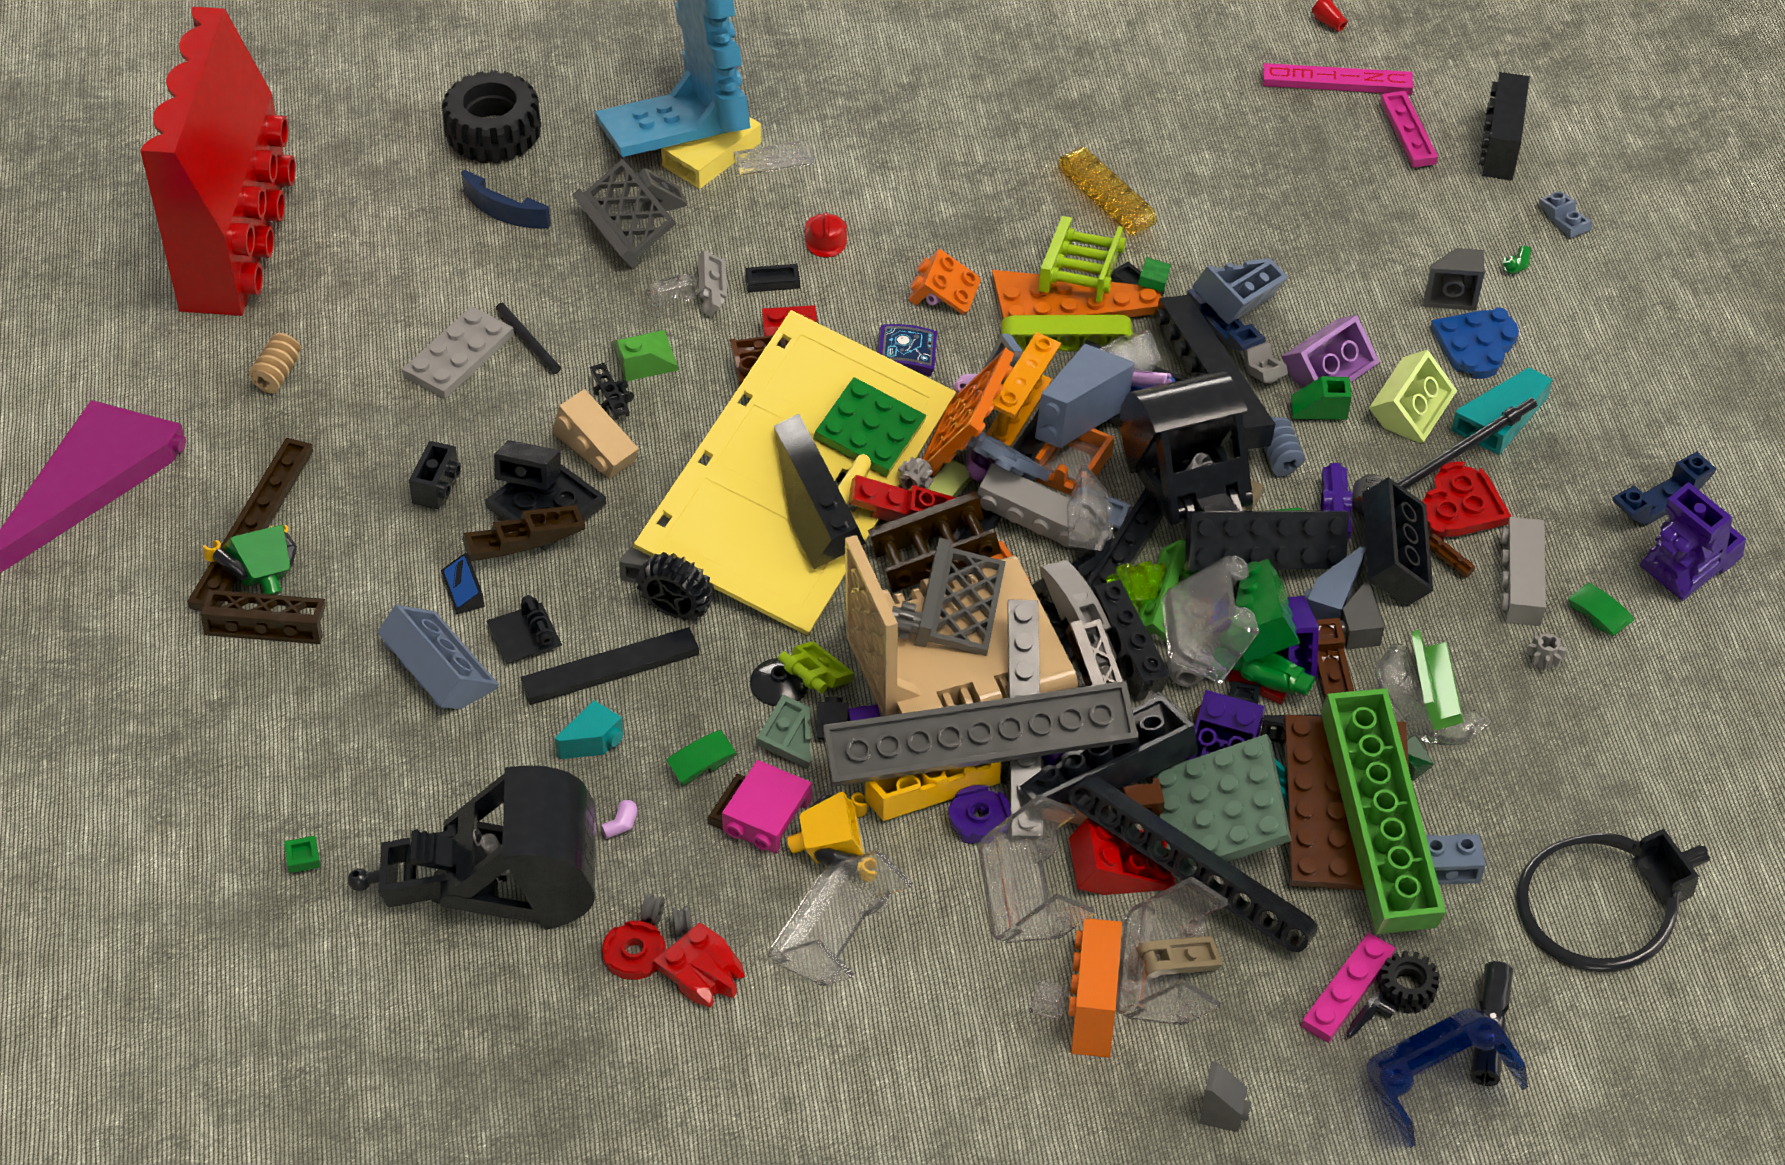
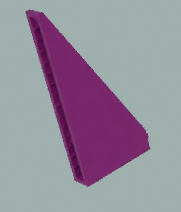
M90 400L1 527L0 573L171 464L179 452L184 450L186 445V437L184 436L182 425L177 422Z

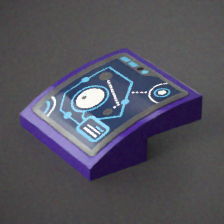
M905 324L881 325L879 328L877 353L918 373L931 376L935 367L937 331Z

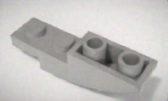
M1067 560L1041 566L1040 571L1061 621L1068 620L1070 624L1078 620L1087 623L1101 619L1116 661L1118 657L1107 634L1111 625L1098 599L1082 575ZM1094 628L1087 630L1086 633L1091 646L1095 648L1099 638ZM1100 645L1098 650L1104 652L1102 646ZM1097 655L1095 656L1099 667L1108 664L1107 660Z

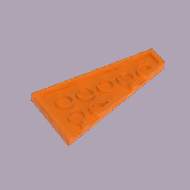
M992 269V278L1002 320L1012 315H1126L1128 317L1154 314L1158 307L1159 298H1162L1159 291L1136 284L1111 282L1109 293H1104L1100 303L1096 302V288L1057 281L1056 284L1052 283L1049 293L1038 291L1040 274Z

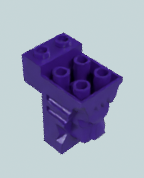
M1689 482L1668 498L1665 509L1669 519L1662 523L1660 527L1661 532L1655 538L1656 545L1650 549L1647 556L1640 563V567L1681 601H1684L1718 572L1723 574L1743 557L1746 538L1731 527L1733 517Z

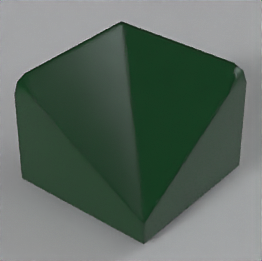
M1413 735L1407 739L1411 781H1414L1434 765L1419 740Z

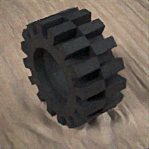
M1403 951L1401 957L1397 952L1392 955V959L1388 957L1385 960L1378 988L1383 993L1386 1002L1394 1003L1396 1011L1403 1007L1404 1013L1409 1014L1411 1008L1414 1009L1415 1013H1419L1422 1007L1426 1010L1429 1008L1430 1002L1433 1003L1435 1000L1440 975L1439 971L1435 972L1437 966L1434 962L1428 965L1429 958L1427 956H1424L1421 960L1418 958V952L1414 951L1413 956H1409L1408 951ZM1404 975L1416 978L1421 983V986L1416 989L1405 988L1397 982V978Z

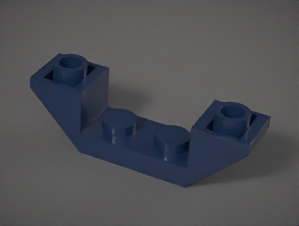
M1696 451L1676 462L1670 479L1644 493L1636 486H1632L1613 496L1612 501L1631 519L1644 525H1649L1667 515L1665 507L1670 496L1688 482L1700 490L1716 472V468Z

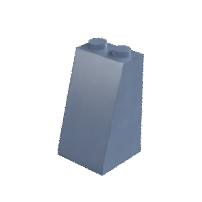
M1084 344L1042 392L1035 438L1061 448L1119 414L1121 405L1131 390L1135 362Z

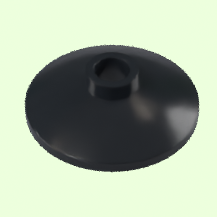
M778 658L769 659L759 664L754 669L750 678V687L754 696L759 701L770 706H776L783 694L796 701H800L809 689L803 684V680L796 674L791 675L784 669V665L778 661Z

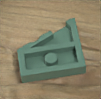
M783 694L757 737L756 745L808 769L811 763L810 707Z

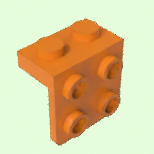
M939 248L929 259L925 257L917 268L919 275L914 278L910 285L912 292L908 300L917 306L927 295L932 293L959 313L966 314L971 307L981 279L973 271Z

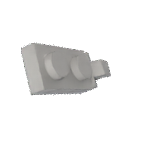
M703 250L698 255L700 297L704 299L702 303L703 313L713 317V314L718 309L720 310L721 305H723L724 300L727 298L726 261Z

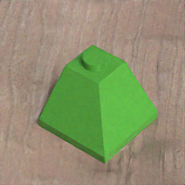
M665 330L612 341L625 381L678 371V365Z

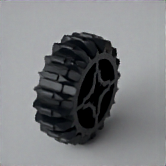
M662 552L660 555L655 553L652 557L648 558L641 566L636 579L638 582L637 589L642 592L641 597L648 600V605L654 606L657 612L661 611L667 616L681 618L683 621L688 618L696 621L698 617H702L707 612L713 601L714 586L709 582L710 577L703 574L704 569L697 568L694 565L695 562L690 563L686 560L685 556L679 558L675 553L669 556L666 552Z

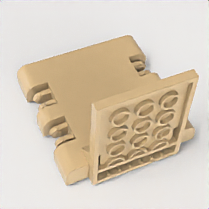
M857 535L845 538L846 637L882 716L1008 698V599L1038 600L1040 693L1078 688L1075 670L1024 569L1015 555L999 559L1006 561L989 648L985 656L929 641L926 648L914 645L916 634L909 633L908 639L898 637V623L892 608L893 606L901 607L902 601H906L903 594H894L893 601L887 589L882 590ZM988 567L980 569L987 578L997 574L996 569ZM974 574L966 575V580L970 585L980 581ZM929 578L921 580L920 590L919 588L911 590L912 600L906 601L916 604L915 611L922 612ZM957 580L947 584L954 593L964 589ZM986 587L976 591L983 600L992 596ZM969 594L959 598L965 607L975 604ZM952 602L942 606L949 615L959 611ZM981 609L971 613L978 622L988 618ZM965 617L955 620V623L961 630L971 626ZM947 624L937 628L936 632L948 636L954 634ZM977 632L967 635L971 642L983 644V639Z

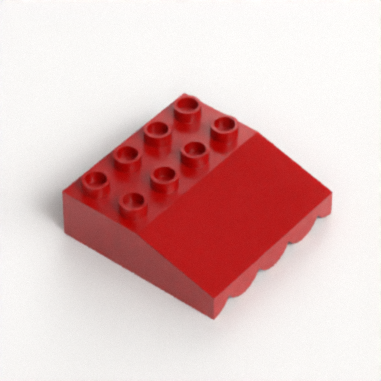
M192 6L191 13L195 28L186 32L179 41L180 54L186 62L174 67L166 78L167 89L174 98L160 104L153 114L154 126L161 135L148 140L142 146L140 152L179 312L243 316L249 295H259L261 292L263 270L259 261L260 258H271L274 231L271 222H281L284 218L285 195L282 187L293 186L296 176V162L293 155H284L282 148L286 146L288 141V119L284 115H276L272 92L225 8Z

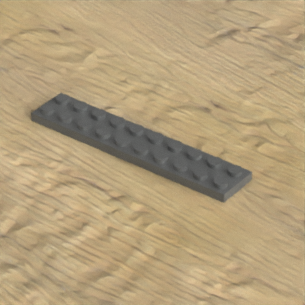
M1126 681L823 725L833 787L1137 742L1138 740Z

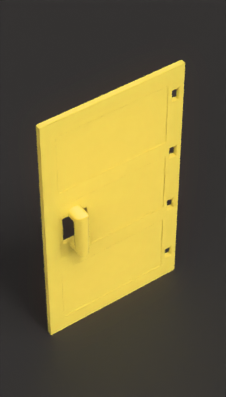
M791 310L634 542L633 548L651 557L655 553L660 555L662 552H666L669 556L675 553L679 558L685 556L688 562H695L694 565L697 568L704 569L703 574L710 577L709 582L712 583L714 589L808 636L845 576V554L813 569L790 522L774 425L800 414L834 481L837 480L841 472L846 473L838 489L848 506L851 482L855 475L897 487L901 485L898 478L902 473L898 471V468L904 461L908 462L911 457L917 459L953 400L956 391ZM782 337L789 341L785 349L776 346ZM853 377L926 415L925 422L887 477L870 468L871 461L867 455L861 454L854 460L813 438L816 429ZM743 394L751 399L747 406L738 403ZM703 454L711 457L706 466L698 463ZM858 507L855 512L851 510L850 512L866 542L869 537L868 530L874 528L879 519L871 517V510ZM662 515L670 519L665 528L657 525Z

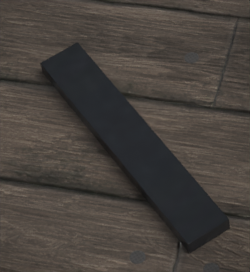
M690 627L521 676V684L529 704L532 705L699 655V647Z

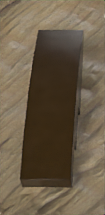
M577 505L522 511L521 519L493 522L491 530L466 532L463 534L462 542L470 562L497 558L531 550L585 530V523Z

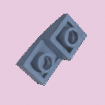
M1561 191L1553 192L1539 199V204L1547 216L1568 237L1572 238L1592 230V221L1576 211V201Z

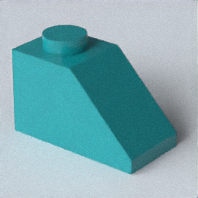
M593 700L554 738L557 757L568 759L604 755L612 746H617L624 736L622 717L596 700Z

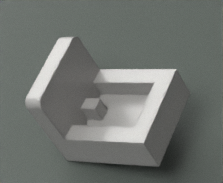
M1269 342L1245 350L1249 375L1263 383H1273L1279 377L1288 375L1287 364L1273 358Z

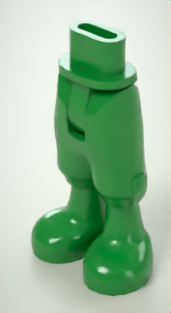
M1230 631L1224 634L1221 645H1217L1208 668V677L1213 679L1221 678L1226 670H1235L1240 672L1241 676L1247 681L1282 693L1288 692L1290 695H1294L1296 692L1307 696L1315 682V677L1304 673L1305 669L1303 667L1297 666L1275 653L1246 662L1245 659L1239 657L1242 655L1230 637Z

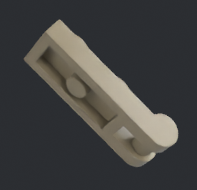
M1213 936L1153 940L1143 942L1136 947L1139 958H1143L1145 962L1144 971L1148 979L1168 974L1215 971L1224 965ZM1157 954L1160 955L1161 961L1157 960Z

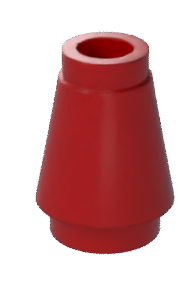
M1318 0L1312 8V13L1316 20L1335 29L1337 32L1342 31L1348 23V20L1345 19L1332 0Z

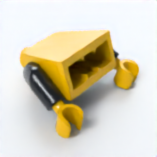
M844 791L835 795L821 796L809 809L800 814L802 832L787 837L791 852L795 854L806 850L815 863L855 871L861 868L860 871L863 877L867 879L876 878L879 870L872 868L877 867L879 862L876 855L869 854L864 859H860V855L864 853L857 817L865 816L867 813L868 804L864 803V795L856 792L849 799Z

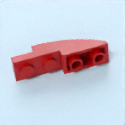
M855 475L851 482L849 504L871 510V517L892 522L956 497L912 485L907 490Z

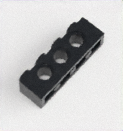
M1121 580L1094 586L1092 591L1111 625L1107 634L1118 657L1116 664L1122 677L1127 682L1134 700L1137 701L1160 695L1170 677V673Z

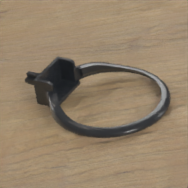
M1665 829L1645 836L1640 842L1614 833H1591L1558 841L1536 854L1524 868L1518 882L1516 894L1519 917L1533 941L1550 956L1567 965L1595 972H1614L1633 968L1651 959L1668 942L1676 923L1679 903L1694 896L1699 878L1694 867L1710 861V856L1707 854L1708 849L1705 845L1701 846L1700 844L1681 852ZM1578 844L1606 845L1635 856L1632 858L1633 863L1666 907L1665 918L1659 931L1644 947L1621 957L1594 958L1563 948L1542 931L1530 909L1528 898L1529 885L1540 863L1552 853Z

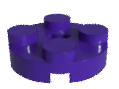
M973 785L960 790L955 795L952 803H950L949 822L952 829L960 835L963 842L967 844L988 842L1007 833L1011 808L1009 801L1001 792L997 791L996 794L993 791H989L988 786ZM975 810H980L981 813H987L984 817L974 816Z

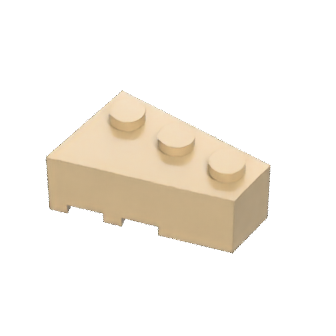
M583 389L559 405L552 433L593 465L599 472L611 479L635 462L639 448L586 389Z

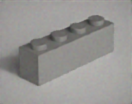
M993 463L977 492L983 509L998 514L1010 522L1024 526L1036 534L1043 535L1071 549L1080 545L1095 513V510Z
M1510 517L1507 528H1502L1500 544L1505 545V549H1502L1500 565L1505 567V571H1502L1501 588H1505V593H1502L1501 610L1506 611L1507 623L1541 626L1546 609L1544 520Z

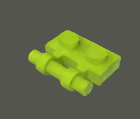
M814 641L794 646L791 655L783 651L778 656V661L784 665V669L791 675L796 674L803 680L805 686L810 690L815 689L820 694L824 693L828 686L835 688L851 683L855 674Z

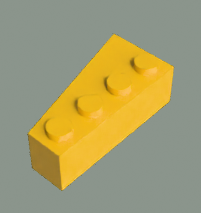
M1001 762L865 782V801L883 821L953 799L960 790L969 786L984 785L990 787L999 784Z

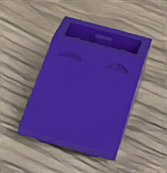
M1205 690L1195 725L1198 753L1187 758L1185 761L1259 737L1266 712L1265 706ZM1202 723H1207L1217 727L1205 728L1201 725ZM1223 728L1228 729V730H1232V731H1236V732H1239V733H1243V734L1232 733V732H1226V731H1223Z

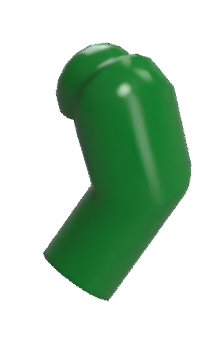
M1520 246L1517 258L1510 255L1511 259L1508 260L1506 256L1502 261L1504 270L1507 273L1515 274L1527 269L1530 263L1531 248Z

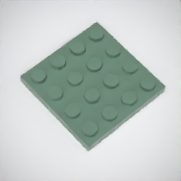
M1267 734L1173 765L1153 775V778H1159L1165 802L1164 812L1160 814V818L1227 862L1292 841L1272 744ZM1188 858L1189 863L1197 867L1195 861Z

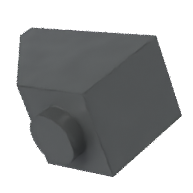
M1364 583L1342 610L1340 622L1345 638L1346 650L1381 645L1384 625L1370 583Z
M1211 1061L1199 1124L1239 1132L1241 1120L1248 1121L1251 1101L1245 1100L1248 1087L1218 1062Z

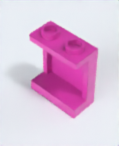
M757 760L722 812L723 831L735 839H743L750 842L761 850L778 853L780 839L800 807L807 809L812 801V782Z

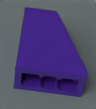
M1305 596L1288 597V606L1292 611V621L1296 626L1297 631L1295 632L1300 644L1280 650L1281 656L1297 666L1303 667L1305 669L1304 673L1314 676L1315 680H1317L1319 626Z

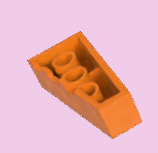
M1084 918L1083 931L1076 930L1075 949L1081 950V952H1074L1073 971L1079 972V974H1072L1071 994H1077V997L1070 996L1068 1016L1075 1017L1071 1054L1106 1058L1111 1056L1122 922Z

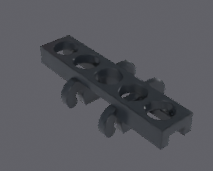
M605 363L591 366L590 371L597 384L593 388V393L595 396H598V391L601 390L606 399L602 402L601 407L606 411L608 406L615 420L624 414L626 417L630 416L626 403L633 400L634 394L627 391V381L620 380L614 382ZM601 369L603 373L597 374L595 371ZM606 378L607 382L602 383L600 380Z

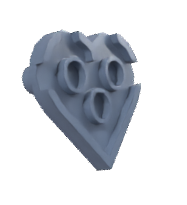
M984 431L976 438L974 436L971 437L968 445L973 447L974 451L986 458L993 459L995 464L1008 471L1011 470L1032 481L1039 478L1046 482L1052 471L1004 442L996 440L989 435H984Z

